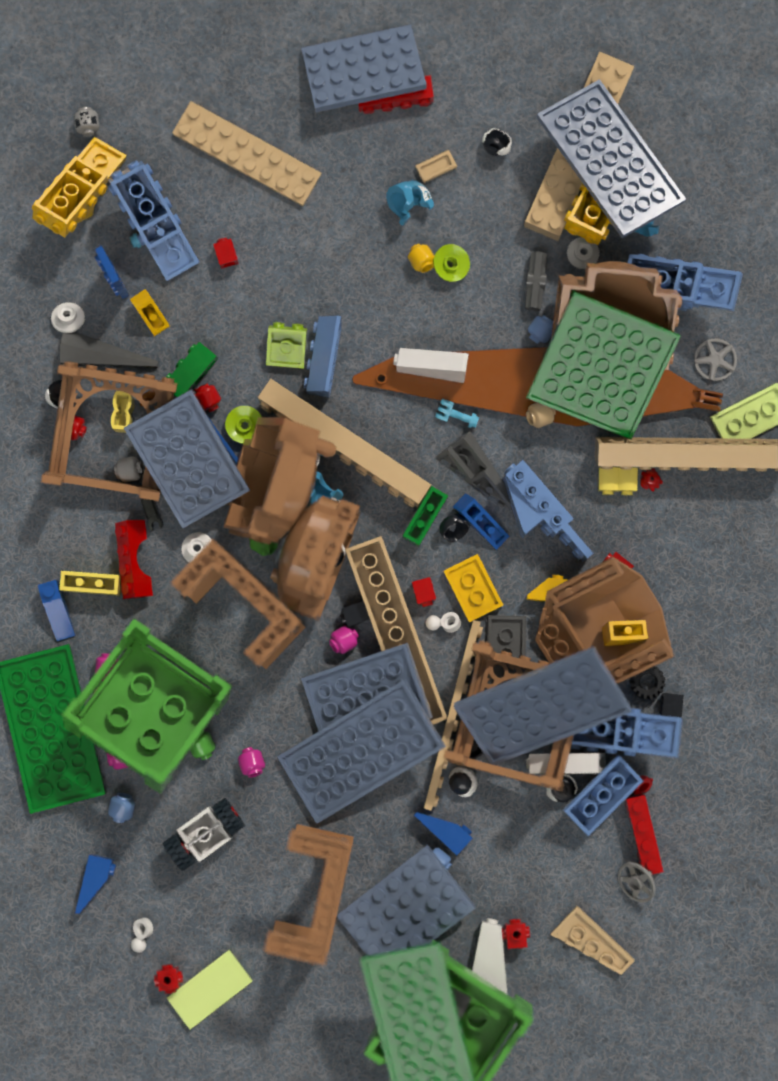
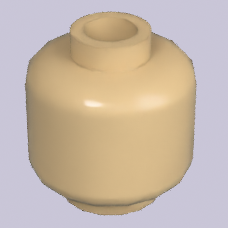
M535 403L528 407L526 418L531 426L541 428L553 422L556 410L540 403Z

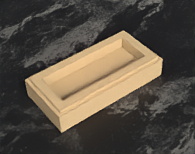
M447 150L416 165L415 168L424 184L457 168V165L450 151Z

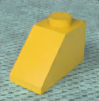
M146 289L130 299L154 336L170 326Z
M552 575V578L546 579L526 596V600L545 602L547 591L567 580L563 579L564 576Z
M646 620L609 621L602 627L604 646L626 645L648 639Z

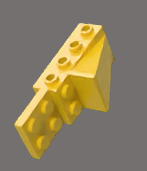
M94 137L78 157L75 156L70 163L66 164L63 171L55 177L53 183L34 202L32 206V219L38 224L51 229L55 234L65 238L69 232L72 233L76 229L77 223L92 217L98 197L100 195L103 196L108 188L106 184L109 181L108 179L111 178L110 175L121 167L126 161L127 155Z
M582 183L579 189L582 191L580 196L576 195L572 202L573 210H568L563 220L566 222L564 229L572 235L584 238L588 243L599 245L601 239L606 240L610 232L607 227L611 222Z

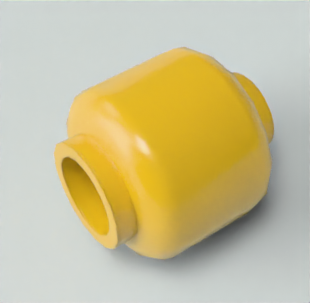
M415 244L411 247L408 260L413 269L421 273L430 271L434 267V254L430 247L425 244Z

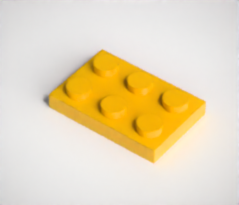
M478 554L443 571L469 623L503 606Z

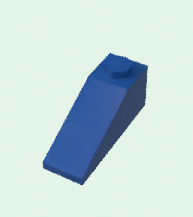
M465 493L453 506L496 550L509 537L487 511L468 494Z
M53 580L37 585L56 641L74 637L75 632L63 591L59 590L60 581Z
M420 812L414 814L456 855L473 839L470 836L472 831L464 824L461 827L459 824Z
M94 854L89 855L75 913H81L110 879V875L114 876L116 864H113L114 859Z

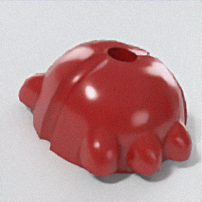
M655 468L641 472L640 485L642 488L650 489L653 492L655 488H660L659 484H663Z
M646 775L639 776L643 782L633 791L634 795H641L649 791L653 784V778Z

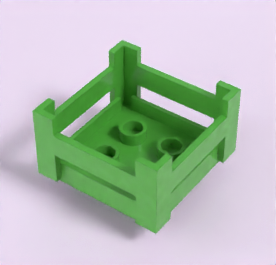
M133 619L122 634L120 642L77 700L74 698L62 714L64 728L78 738L84 736L145 778V784L161 795L172 780L174 771L215 714H219L229 700L232 686L217 675L212 677L151 635L150 629ZM150 645L151 647L159 651L161 654L172 660L174 663L188 671L190 674L201 680L203 683L211 687L210 690L198 681H196L195 679H193L192 677H190L189 675H187L185 672L174 666L172 663L158 655L156 652L148 648V646ZM123 651H125L124 654L121 656V658L118 660V662L115 664V666L112 668V670L110 671V673L107 675V677L104 679V681L101 683V685L98 687V689L95 691V693L92 695V697L89 699V701L87 702V704L84 706V708H83V709L81 710V712H80L81 707L84 705V703L87 701V699L90 697V695H91V694L93 693V691L96 689V687L98 686V684L101 682V680L104 678V676L107 674V672L110 670V668L113 666V664H114V663L116 662V660L119 658V656L121 655V653H122Z
M432 939V941L430 942V944H432V943H437V942ZM441 945L451 986L471 996V1000L460 1019L475 1081L480 1079L517 1022L516 1027L480 1080L491 1081L518 1038L524 1035L533 1021L532 1004L517 994L513 998L448 956L449 950ZM376 1025L368 1038L364 1054L381 1065L383 1062L386 1063Z

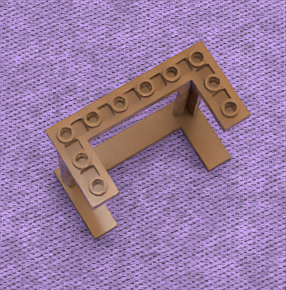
M69 361L59 365L58 373L62 374V383L48 471L42 474L41 482L54 485L70 483L139 494V498L159 501L161 491L146 466L142 485L66 474L73 422L80 405L89 396L104 390L126 392L135 397L148 414L152 412L149 409V405L157 402V406L154 405L155 409L173 400L178 383H174L173 378L162 377V380H156L154 375L144 374L143 377H137L136 372L124 371V374L116 373L117 369L105 368V371L97 370L98 366L87 364L86 368L78 367V363ZM84 378L88 379L92 384V390L89 392L81 387L80 382ZM93 378H96L98 382H101L102 380L103 386H96L95 380ZM116 383H120L121 387L117 388ZM134 386H136V388L145 386L141 389L140 393H135L133 391ZM76 389L81 394H83L82 398L76 399V396L78 394L76 393ZM149 389L154 390L155 397L150 401H144L142 398L143 393Z
M212 539L178 574L171 584L185 597H190L197 604L224 577L272 622L244 652L258 666L262 665L267 670L306 627Z
M473 642L471 650L476 659L467 697L480 693L485 688L490 689L504 681L547 666L550 663L538 660V663L530 661L531 658L521 655L519 658L512 657V653L506 651L496 653L488 642ZM495 665L503 667L505 674L502 678H498L494 674L493 668ZM507 666H509L510 669H512V670H514V668H515V669H516V673H515V674H510V673L508 672V667H507ZM489 674L491 678L494 680L493 684H488V681L490 680V678H488ZM462 719L453 752L445 750L443 758L449 763L562 792L564 787L562 780L574 735L553 743L546 775H542V777L469 759L474 738Z
M297 824L296 830H291L287 850L327 859L312 928L276 920L274 930L268 932L264 952L325 965L354 836Z

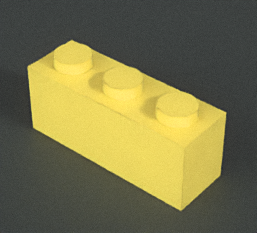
M61 571L59 590L63 592L120 596L121 576Z

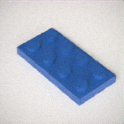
M102 246L96 248L95 250L98 255L94 257L104 272L103 274L116 296L120 295L122 299L128 297L129 294Z

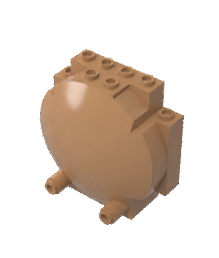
M619 261L598 264L587 263L585 276L559 275L551 339L573 291L673 332L679 324L677 310L681 308L682 296H680L677 290L661 288V275H659L657 269L641 268ZM672 354V356H671V358H670V360H669V362H668V364H667L665 370H669V364H672V363H673V358H674V355H673V354Z
M258 417L252 438L244 440L236 465L250 491L225 504L230 506L223 528L229 529V534L247 537L259 543L268 545L271 542L278 543V540L295 525L308 505L316 480L317 454L333 457L336 452L334 443L319 438V430L292 420Z
M322 496L302 513L289 531L280 553L278 569L274 568L270 577L273 582L277 583L279 600L283 606L319 622L343 564L342 561L339 566L335 567L342 546L344 545L345 549L349 548L353 538L354 529L361 514L358 505L342 499L338 502Z

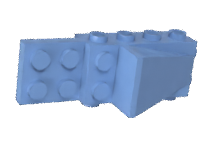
M135 160L127 165L128 168L122 172L118 170L110 175L111 178L108 179L110 185H108V188L113 196L117 195L120 199L118 205L123 213H128L130 218L127 221L131 228H136L139 232V235H137L139 242L142 246H147L163 276L168 281L198 264L199 260L179 226L182 224L177 214L173 215L170 210L172 207L167 197L163 198L160 193L163 191L158 180L154 182L152 179L153 171L149 164Z
M629 254L627 263L641 268L657 269L659 275H661V288L678 291L680 296H682L681 308L678 309L687 311V309H692V307L699 308V306L734 311L743 276L742 272L704 267L699 262L690 263L680 259L669 260L659 256L648 257L644 254Z
M524 460L517 465L513 463L505 470L503 481L520 536L522 538L525 537L536 526L541 524V530L547 537L550 535L553 538L559 534L560 541L565 546H570L573 550L571 552L578 561L581 559L584 562L593 552L569 526L574 518Z
M631 708V713L574 734L571 748L580 749V746H587L588 751L598 752L599 748H603L605 753L617 754V750L624 751V755L628 756L644 753L678 758L682 718L643 714L641 709Z

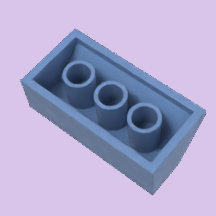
M321 316L318 322H314L313 333H316L315 340H311L310 351L313 352L312 359H308L307 370H310L309 378L305 377L304 389H307V394L330 398L342 326L341 316Z
M618 754L563 811L589 836L643 780Z

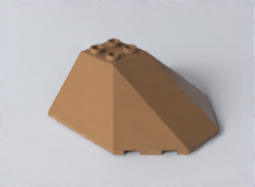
M614 557L547 591L535 641L550 664L594 647L614 681L618 684L674 656L663 610L641 574ZM646 620L647 640L626 645L604 646L602 627L607 622Z

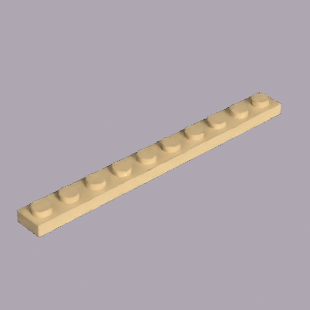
M473 620L448 719L442 736V741L446 747L438 752L424 809L431 811L432 807L437 806L439 796L436 795L437 788L442 787L444 777H441L442 769L446 770L448 761L443 758L445 750L451 751L454 739H450L452 731L456 732L459 722L455 720L457 712L454 709V703L461 700L462 694L466 695L468 683H465L467 675L471 676L473 664H470L471 657H476L471 650L473 642H476V638H481L483 627H480L481 622Z

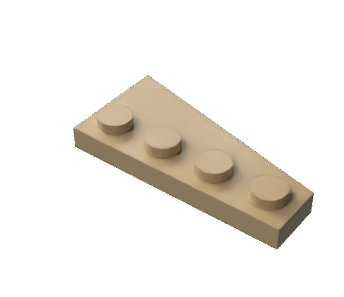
M576 906L550 933V935L559 938L571 947H575L582 951L583 954L596 959L599 963L620 975L635 961L629 953L579 906Z

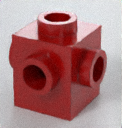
M509 919V923H505V928H502V938L506 940V947L508 949L527 947L530 929L529 926H526L525 922H521L520 919ZM514 931H519L517 936H513Z
M173 964L162 965L161 969L157 971V975H154L155 986H159V991H165V994L176 992V989L180 988L181 983H183L182 971H179L178 966L173 967ZM170 977L171 983H165L164 978Z

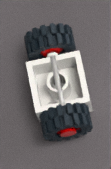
M223 798L212 808L211 806L207 807L176 831L181 838L174 834L162 844L175 865L181 871H184L196 862L192 853L199 862L232 839L231 835L245 827V824L230 802Z

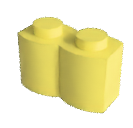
M116 391L113 396V407L115 410L111 416V426L115 432L126 433L124 427L133 422L131 414L134 410L135 401L132 395L123 391Z
M613 467V469L598 468V491H602V495H614V492H621V495H633V492H637L638 468L632 467L630 470H623L620 467Z

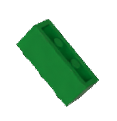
M200 342L197 345L193 344L187 352L189 353L187 357L180 359L175 366L176 370L166 376L167 378H173L174 383H178L177 391L174 392V397L176 398L191 389L193 390L218 360V357Z
M431 486L402 538L420 547L448 499V495Z

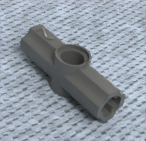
M531 252L525 309L531 311H541L547 264V254L543 252Z

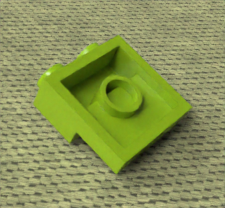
M274 322L273 325H269L266 365L304 369L307 328H303L302 324H292V327H285L284 323Z

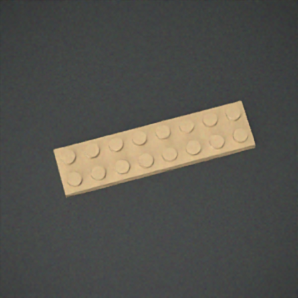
M192 101L172 132L174 136L301 206H304L322 175L321 172Z

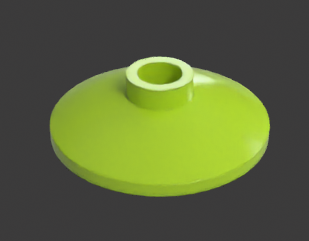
M447 244L437 250L434 255L433 265L440 278L448 282H456L467 275L470 268V259L462 247L455 244ZM448 261L452 262V267L447 266Z
M250 406L234 408L230 411L225 421L227 434L235 442L243 444L245 439L252 438L257 419L262 416L255 408ZM247 422L248 428L243 429L241 424Z

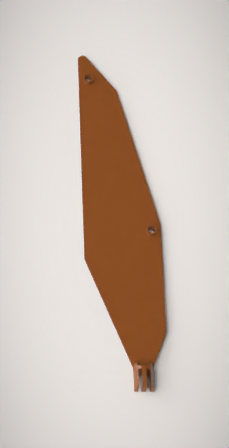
M548 347L459 351L458 353L468 354L464 383L396 372L397 365H393L394 357L354 375L352 380L353 383L436 400L446 399L456 404L526 417L528 407L537 403L527 399L526 394ZM665 370L643 416L691 408H702L720 412L721 407L719 405L722 404L720 398L723 397V393L700 389L672 371ZM382 376L385 378V380L383 382L378 381V378ZM556 410L553 420L555 423L575 427L593 425Z

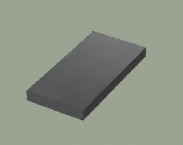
M488 615L487 642L490 643V646L493 647L496 653L506 651L512 653V657L526 656V616ZM500 665L494 666V674L498 678H502L505 674L503 667ZM507 666V667H508V672H509L510 674H515V673H516V669H515V668H514V670H512V669H510L509 666ZM489 674L488 678H490V680L488 681V684H493L494 680L491 678Z

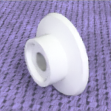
M580 237L573 240L568 246L567 257L573 266L586 269L587 263L595 264L597 262L599 248L596 244L588 243L584 238ZM582 249L586 250V251H587V254H586V255H582V254L580 253V250H582Z
M74 303L60 304L51 314L53 327L62 333L77 331L85 321L84 311Z
M201 532L188 535L184 539L181 548L184 558L190 563L200 552H196L194 547L200 545L202 550L211 541V538Z

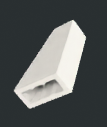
M400 348L399 354H395L393 365H397L396 372L464 383L468 354Z
M569 753L564 773H600L606 767L605 753ZM529 754V758L526 760L529 774H546L551 754Z
M487 918L486 921L481 923L472 972L507 994L502 926L498 924V920Z

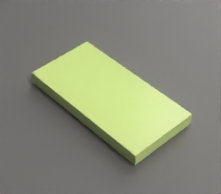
M778 382L710 416L720 438L751 439L777 426Z
M229 949L177 989L176 992L168 996L167 1000L188 1028L192 1029L253 980Z

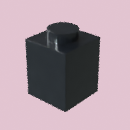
M363 601L343 608V613L339 614L343 625L347 624L349 628L370 620Z
M662 693L660 716L682 718L684 695Z

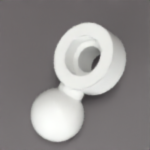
M448 612L441 619L435 615L429 616L426 619V626L429 630L433 631L442 626L446 632L452 633L460 628L461 620L456 613Z
M148 918L138 919L133 924V932L137 937L132 940L131 948L136 953H141L145 950L146 941L144 938L151 936L153 933V925Z

